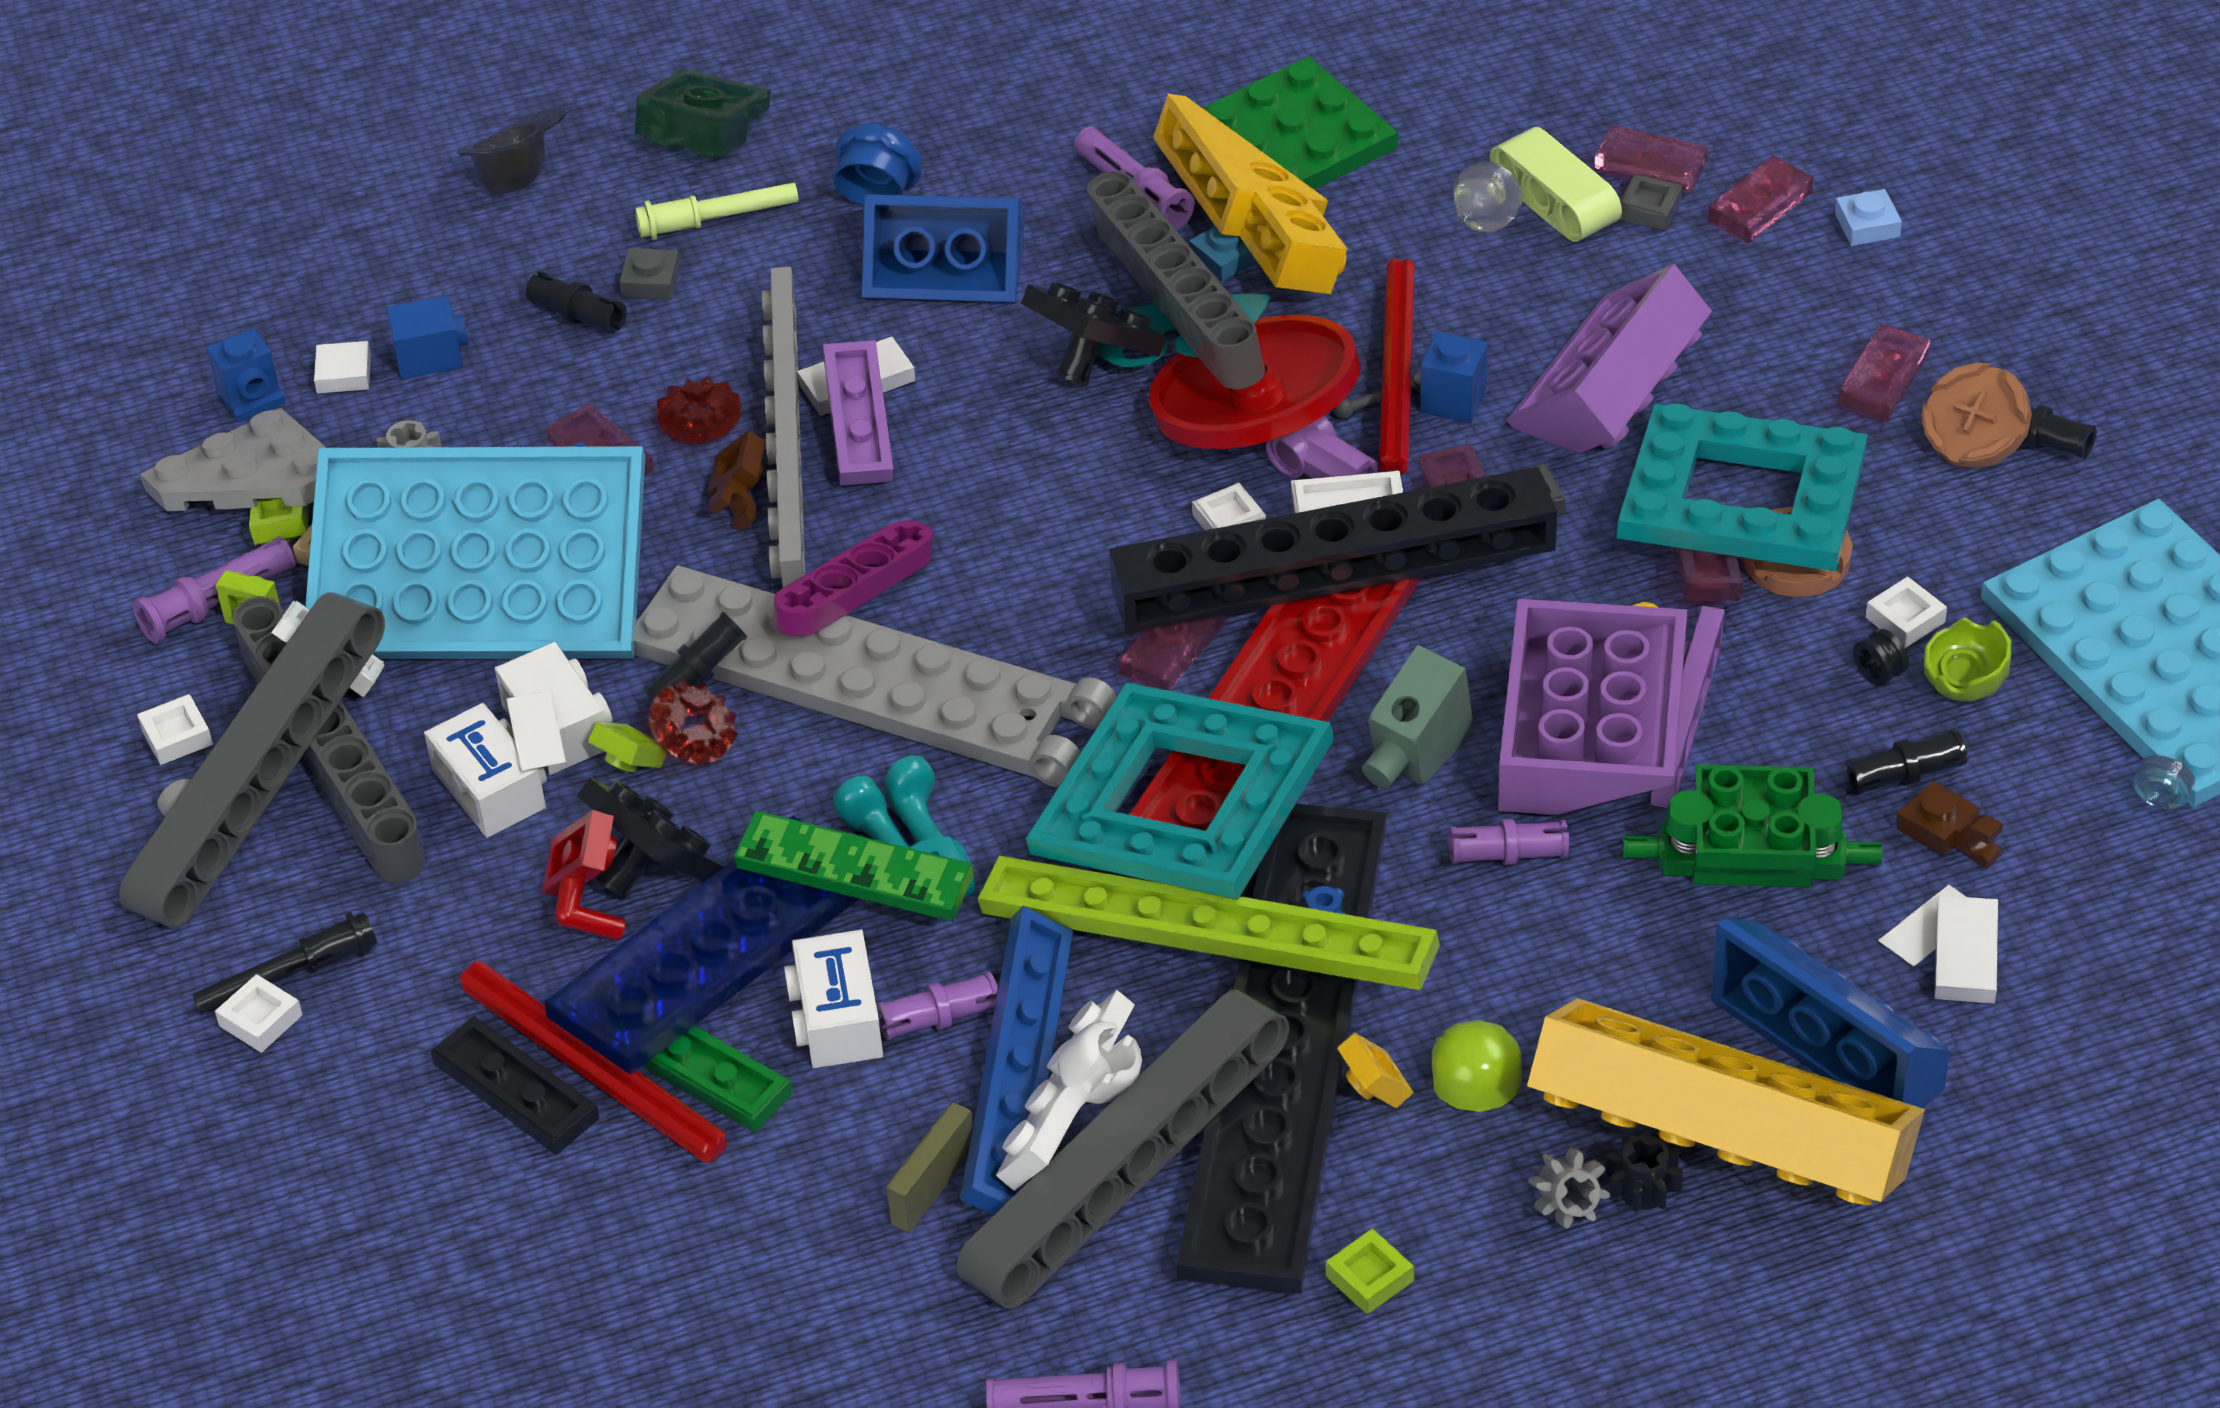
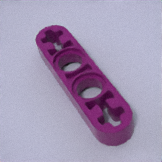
M897 521L784 587L774 597V625L776 629L790 636H807L816 633L923 568L932 559V530L927 525L917 521Z

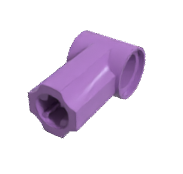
M1325 416L1298 431L1267 441L1266 450L1271 463L1279 472L1289 478H1298L1303 473L1313 479L1378 473V462L1337 438L1332 424Z

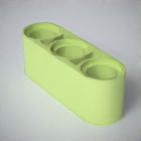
M1533 127L1495 146L1490 151L1491 167L1503 186L1571 242H1579L1621 218V203L1612 186L1540 127Z

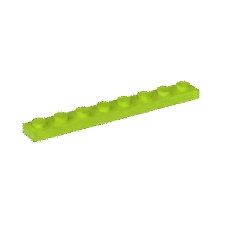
M1005 856L998 857L978 897L982 914L1011 919L1024 906L1072 930L1415 990L1422 989L1440 946L1437 930L1246 897H1239L1237 900L1158 882Z

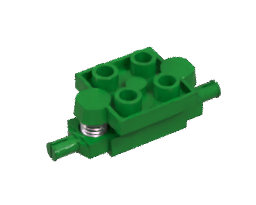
M1696 764L1695 790L1681 791L1671 797L1665 820L1659 830V836L1624 834L1623 859H1658V865L1664 875L1693 876V884L1811 888L1812 879L1841 880L1846 870V864L1881 866L1882 841H1847L1843 831L1841 803L1830 795L1814 794L1813 767Z

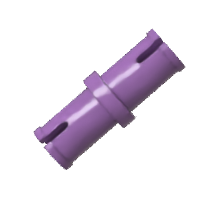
M1501 819L1499 825L1459 828L1451 826L1448 829V850L1453 852L1450 853L1451 864L1501 860L1503 865H1516L1517 860L1521 858L1568 857L1569 833L1564 832L1567 831V823L1565 820H1558V822L1515 824L1514 819Z
M985 972L980 976L942 986L940 982L930 983L925 986L924 992L885 1003H877L878 1016L883 1015L882 1018H879L880 1030L888 1041L896 1036L935 1026L937 1030H943L951 1027L952 1020L991 1009L994 1010L997 997H993L992 994L998 993L996 981L991 972Z

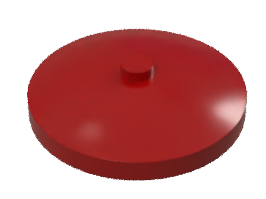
M1279 315L1257 319L1254 324L1266 371L1264 377L1258 383L1244 389L1224 387L1199 357L1185 356L1178 353L1162 367L1152 382L1149 402L1155 422L1159 430L1169 439L1185 446L1203 449L1245 447L1271 441L1298 431L1332 411L1354 388L1360 374V361L1351 334L1340 324L1316 316Z

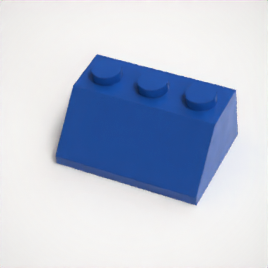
M865 194L862 298L1016 302L1024 254L1025 202L1019 198Z

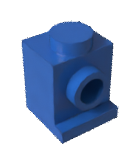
M255 328L206 347L217 393L237 423L252 418L261 412L286 404L284 395L279 388L271 351Z

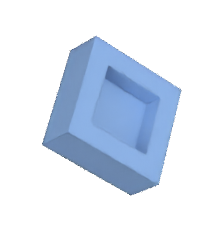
M1885 189L1836 198L1835 215L1851 246L1900 237L1902 221Z

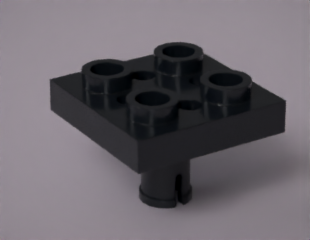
M1051 282L1049 289L1030 284L1027 285L1021 304L1073 332L1060 368L1056 372L1060 377L1077 384L1088 385L1102 343L1160 357L1167 337L1148 327L1151 320L1149 317L1125 308H1121L1120 311L1117 310L1120 302L1116 299L1090 291L1088 299L1080 297V291L1058 282Z
M590 777L577 795L592 810L614 816L612 826L625 837L616 850L610 867L596 876V880L624 899L628 897L629 891L652 858L709 885L714 882L724 867L707 853V850L712 845L707 839L685 825L680 829L671 821L674 813L648 795L643 799L634 790L617 780L609 787Z

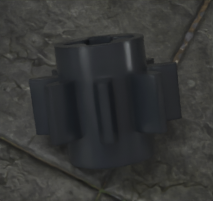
M1651 1134V1136L1640 1135L1632 1139L1628 1136L1623 1137L1622 1155L1618 1153H1608L1606 1175L1611 1177L1610 1196L1612 1198L1622 1196L1623 1200L1636 1212L1639 1209L1648 1210L1657 1206L1661 1209L1666 1208L1667 1190L1671 1192H1681L1683 1170L1678 1168L1679 1149L1677 1147L1668 1149L1665 1143L1657 1138L1656 1134Z

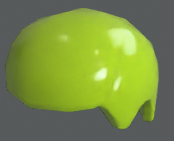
M1963 617L1950 628H1944L1936 632L1925 646L1924 674L1935 689L1949 699L1960 702H1974L1988 698L1997 692L2009 675L2011 639L2001 624L1995 620L1983 626Z
M1482 1020L1453 1024L1443 1030L1440 1037L1436 1038L1432 1049L1434 1091L1441 1100L1457 1109L1483 1112L1503 1107L1519 1093L1521 1088L1522 1055L1518 1042L1499 1024Z

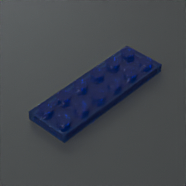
M794 815L789 818V819L801 821L800 819H798V818L795 817ZM734 859L544 1000L546 1017L631 1075L792 952L793 940L810 938L860 898L739 869Z

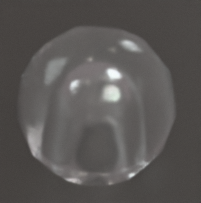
M1480 161L1466 167L1454 180V200L1460 223L1474 232L1492 233L1506 227L1516 217L1521 207V189L1513 173L1499 163Z

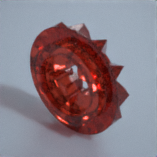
M709 375L701 382L695 383L686 378L683 387L668 386L666 397L657 400V418L661 429L668 436L683 442L702 443L718 439L729 433L737 425L741 417L739 393L732 392L727 381L714 384ZM708 404V409H703L701 406ZM689 406H697L696 408L689 410Z
M683 679L675 686L664 687L650 707L649 725L655 740L669 755L686 763L700 765L719 760L729 751L738 735L734 726L737 713L729 711L725 706V695L715 696L707 691L706 682L693 686L688 685ZM697 713L705 715L702 725L697 724L692 728L689 726L684 731L681 729L688 714L690 716Z

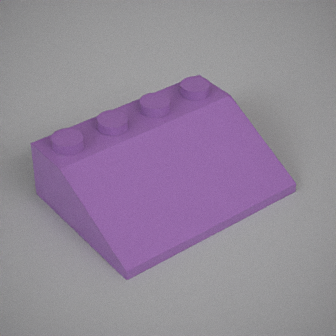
M1533 599L1517 600L1499 761L1498 811L1558 815L1674 785L1687 609Z

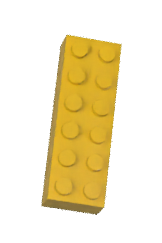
M1579 998L1545 1016L1527 1087L1543 1091V1099L1551 1104L1572 1109L1578 1108L1579 1104L1602 1111L1600 1117L1609 1123L1629 1128L1636 1127L1637 1123L1659 1129L1658 1136L1669 1143L1692 1147L1695 1145V1142L1714 1147L1718 1149L1717 1156L1727 1162L1742 1166H1752L1754 1161L1772 1166L1777 1168L1776 1175L1783 1180L1799 1185H1812L1813 1180L1837 1188L1835 1194L1838 1197L1861 1205H1871L1873 1200L1882 1202L1906 1179L1925 1109Z

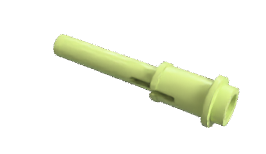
M794 182L697 201L695 195L689 196L690 198L651 205L648 200L644 201L643 207L635 208V215L640 237L650 236L651 240L654 241L657 240V235L689 228H701V221L797 203L799 198Z

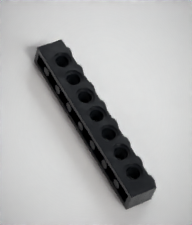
M1533 467L1110 548L1111 586L1126 634L1556 551L1557 510L1539 467Z

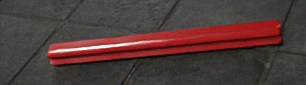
M1393 258L1387 263L1379 470L1381 472L1399 471L1400 476L1408 470L1415 265L1408 258L1402 261Z
M474 961L468 969L463 970L460 975V981L463 983L462 988L464 992L703 1162L712 1163L719 1154L724 1153L728 1145L725 1140L726 1135L724 1131L482 961Z

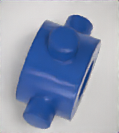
M1319 886L1311 891L1306 890L1301 896V900L1306 903V908L1346 914L1342 911L1344 893L1340 888L1334 889L1329 886Z

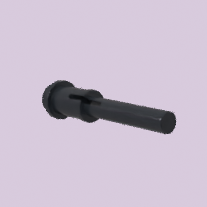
M349 912L345 914V921L309 937L298 939L300 947L193 993V998L201 1015L220 1007L256 974L273 984L309 967L312 973H316L319 969L360 951L363 956L369 954L368 948L377 945L378 942L364 912L356 916Z

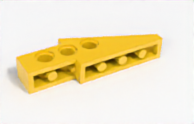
M1168 94L1153 139L1218 231L1223 235L1240 237L1275 287L1331 294L1337 276L1345 268L1347 247L1323 217L1328 200L1188 97Z

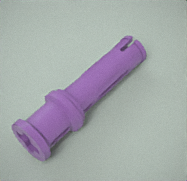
M1094 126L1086 127L1080 131L1074 141V150L1077 154L1086 158L1103 173L1119 171L1128 175L1131 174L1135 183L1175 230L1180 229L1190 220L1194 212L1195 200L1187 190L1173 187L1169 183L1168 176L1160 169L1145 168ZM1170 204L1176 205L1178 211L1173 210Z
M278 536L272 541L261 545V547L249 553L247 552L195 579L189 576H182L173 581L172 588L150 599L142 596L133 600L134 615L145 636L152 643L156 644L165 639L166 632L188 621L196 624L204 620L206 615L209 614V609L220 603L216 583L225 570L249 576L255 575L267 580L294 568L296 565L294 554L288 543Z
M1167 1360L1164 1367L1127 1369L1124 1363H1113V1366L1107 1367V1373L998 1380L988 1378L986 1380L987 1408H1181L1178 1360Z

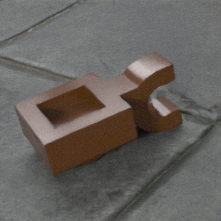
M750 430L715 455L708 494L712 496L708 509L717 514L729 506L734 513L733 526L739 531L744 530L755 521L756 506L753 498L747 491L756 485L763 472L761 460L765 440Z
M1934 781L1897 813V830L1941 855H1945L1955 846L1986 869L2001 856V847L1991 841L2002 832L2003 823L1987 815H1979L1980 807Z

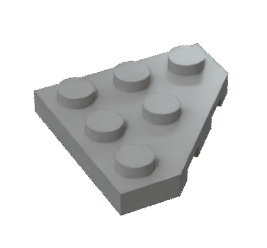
M282 408L274 411L261 412L255 415L249 423L228 433L214 434L208 437L202 445L181 455L167 456L158 461L155 467L140 473V477L145 491L166 511H185L190 505L189 501L213 500L215 509L256 507L259 502L258 499L282 498L285 507L306 506L314 502L318 448L326 447Z

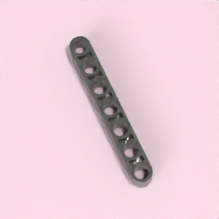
M1111 171L1094 177L1088 183L1087 192L1099 236L1220 384L1230 389H1244L1258 383L1264 377L1266 370L1254 322L1128 174Z
M333 592L322 595L315 602L126 872L119 890V898L123 908L170 928H178L191 918L378 647L385 630V618L381 610Z
M254 597L245 600L237 606L232 616L243 661L257 684H259L287 644L271 633L285 612L280 604L268 597ZM340 700L302 756L375 873L382 880L390 883L410 881L420 874L425 865L424 852L415 816Z
M1236 989L1228 991L1221 996L1147 1067L1128 1088L1121 1092L1045 1168L1039 1171L966 1242L957 1260L956 1268L959 1277L1004 1308L1012 1309L1024 1303L1280 1053L1289 1033V1022L1286 1017Z

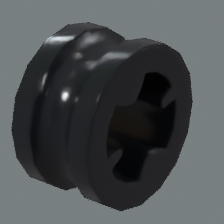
M1886 629L1875 630L1871 633L1869 639H1861L1853 646V657L1858 670L1865 679L1874 685L1883 686L1889 683L1893 676H1899L1908 669L1909 660L1903 644L1893 633Z

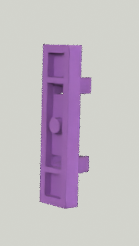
M1702 605L1692 641L1685 642L1674 785L1652 790L1651 805L1668 808L1671 797L1679 792L1721 651L1724 609Z

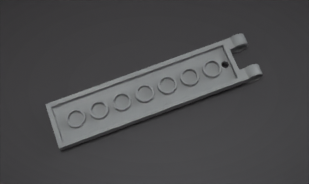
M679 565L674 568L637 620L633 639L635 656L669 666L679 656L676 651L683 644L689 647L720 617L719 615L722 612H725L748 638L742 640L712 670L715 675L711 679L1032 776L1052 787L1060 786L1081 753L1079 748L1067 738L1059 735H1050L1059 719L1064 717L1073 720L1085 728L1096 729L1117 697L1115 691L1107 683L1097 678H1082L1075 684L847 615L811 635L790 636L781 633L774 625L775 594ZM1032 716L1034 718L1032 720L1026 721L1024 717Z

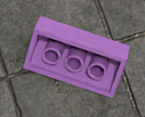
M1675 264L1605 294L1506 421L1515 430L1578 454L1600 445L1603 449L1614 446L1628 433L1629 428L1626 424L1631 417L1641 412L1653 400V395L1650 392L1656 384L1665 380L1676 370L1678 364L1675 362V359L1701 337L1702 333L1699 328L1712 310Z

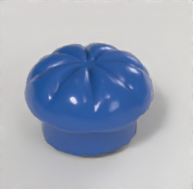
M869 122L849 127L837 140L836 157L839 164L833 175L834 185L840 194L854 203L864 206L865 194L902 195L904 190L914 187L921 178L922 157L917 147L910 142L909 138L897 129L887 128L881 123Z

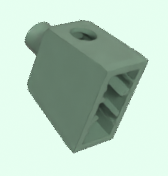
M1417 645L1370 714L1368 722L1374 752L1362 766V772L1371 783L1380 788L1388 789L1396 778L1401 775L1416 784H1424L1473 733L1474 723L1466 668Z

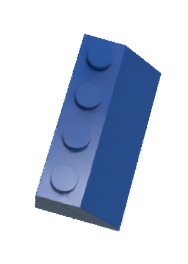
M1725 917L1717 924L1711 997L1713 1003L1820 1076L1920 1108H1924L1945 1089L1950 1050L1944 1047L1934 1035L1919 1030L1895 1014L1885 1002L1873 999L1849 983L1839 971L1824 966L1800 950L1794 941L1788 937L1778 935L1762 923Z

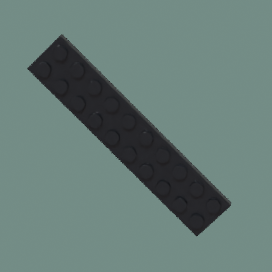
M1295 804L1259 864L1252 899L1306 908V903L1301 900V896L1306 890L1311 891L1319 886H1329L1334 889L1340 888L1343 891L1342 911L1344 913L1370 918L1386 834V813ZM1244 959L1239 960L1233 990L1242 991L1285 1016L1289 1022V1033L1280 1053L1205 1126L1177 1262L1178 1279L1302 1293L1344 1058L1337 1048L1349 1036L1358 979Z

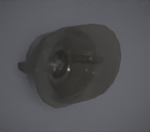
M557 107L536 112L510 124L484 140L458 149L457 154L471 156L480 177L491 194L499 195L524 187L533 182L542 170L545 161L544 132L561 122L567 116V110Z

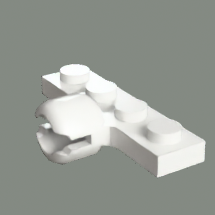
M1118 990L1098 1005L1093 1001H1089L1075 1015L1069 1025V1029L1074 1032V1035L1055 1052L1047 1065V1068L1053 1073L1049 1079L1042 1082L1036 1088L1025 1104V1108L1030 1111L1027 1120L1019 1123L1005 1140L1002 1148L1008 1154L996 1176L1014 1191L1049 1164L1074 1116L1085 1102L1101 1104L1111 1101L1138 1078L1142 1057L1136 1040L1127 1035L1113 1045L1135 1006Z

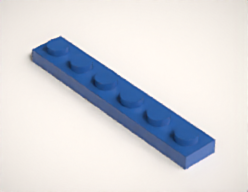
M1024 906L1011 917L960 1200L992 1215H995L1031 1180L1030 1178L1014 1191L999 1179L996 1174L1008 1154L1002 1148L1005 1140L1019 1123L1027 1120L1030 1111L1025 1108L1027 1100L1036 1088L1048 1079L1049 1069L1047 1065L1052 1057L1073 935L1072 929Z

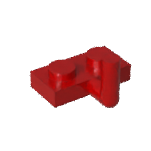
M591 810L551 839L542 893L558 897L555 919L560 925L619 941L625 929L624 918L580 906L584 884L610 867L616 850V838L610 836L614 816Z

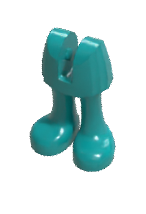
M910 755L894 763L889 769L884 782V795L890 809L902 820L917 842L912 846L905 842L892 823L887 812L884 796L871 777L864 775L853 777L842 784L834 794L833 808L839 819L848 827L866 833L874 840L970 863L963 845L950 836L945 837L928 812L927 801L933 791L935 773L927 760L920 755ZM974 876L964 898L975 892Z

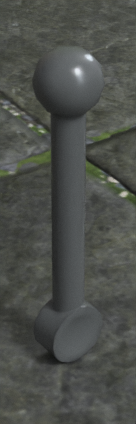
M1421 372L1413 375L1411 391L1415 390L1421 393ZM1382 390L1351 401L1344 399L1333 409V413L1339 419H1347L1352 415L1353 411L1381 402Z

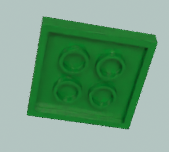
M1309 56L1203 107L1205 111L1314 190L1398 148V132Z

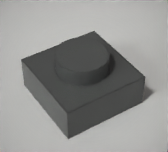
M628 248L619 281L621 297L672 300L681 267L679 250Z

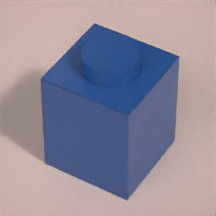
M448 295L386 307L401 380L463 368L459 347L469 345L463 314L452 316Z
M1436 331L1421 365L1420 413L1472 423L1487 388L1488 342Z

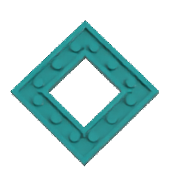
M1654 404L1619 515L1617 539L1837 572L1866 454L1868 434L1855 433L1842 427L1827 429L1800 425L1787 419L1772 421L1745 417L1740 413L1732 411L1717 413L1696 410L1683 404ZM1697 458L1802 473L1791 515L1773 512L1763 507L1743 508L1719 504L1709 499H1685Z
M1126 682L1026 837L1030 855L1238 900L1333 742L1334 737L1331 723ZM1156 747L1246 765L1206 831L1116 812Z

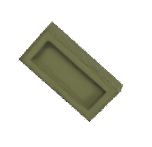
M954 1102L951 1106L949 1105L887 1184L891 1225L910 1233L968 1157L973 1129L971 1110Z

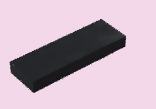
M475 1016L431 1050L435 1066L555 1155L559 1154L600 1119L597 1105Z

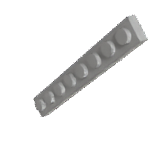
M791 267L771 268V289L762 290L764 321H772V324L763 325L765 356H773V360H764L766 392L774 391V396H765L767 428H775V432L766 433L768 465H777L776 470H767L769 502H778V507L768 508L770 540H779V545L769 546L771 578H782L783 588L806 575L800 403L797 375V318Z

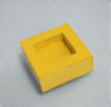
M1354 1032L1337 1048L1350 1067L1345 1073L1346 1078L1353 1088L1365 1099L1370 1100L1375 1096L1387 1104L1398 1108L1414 1093L1388 1052Z

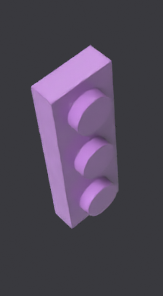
M876 340L823 344V361L839 485L893 482V464Z

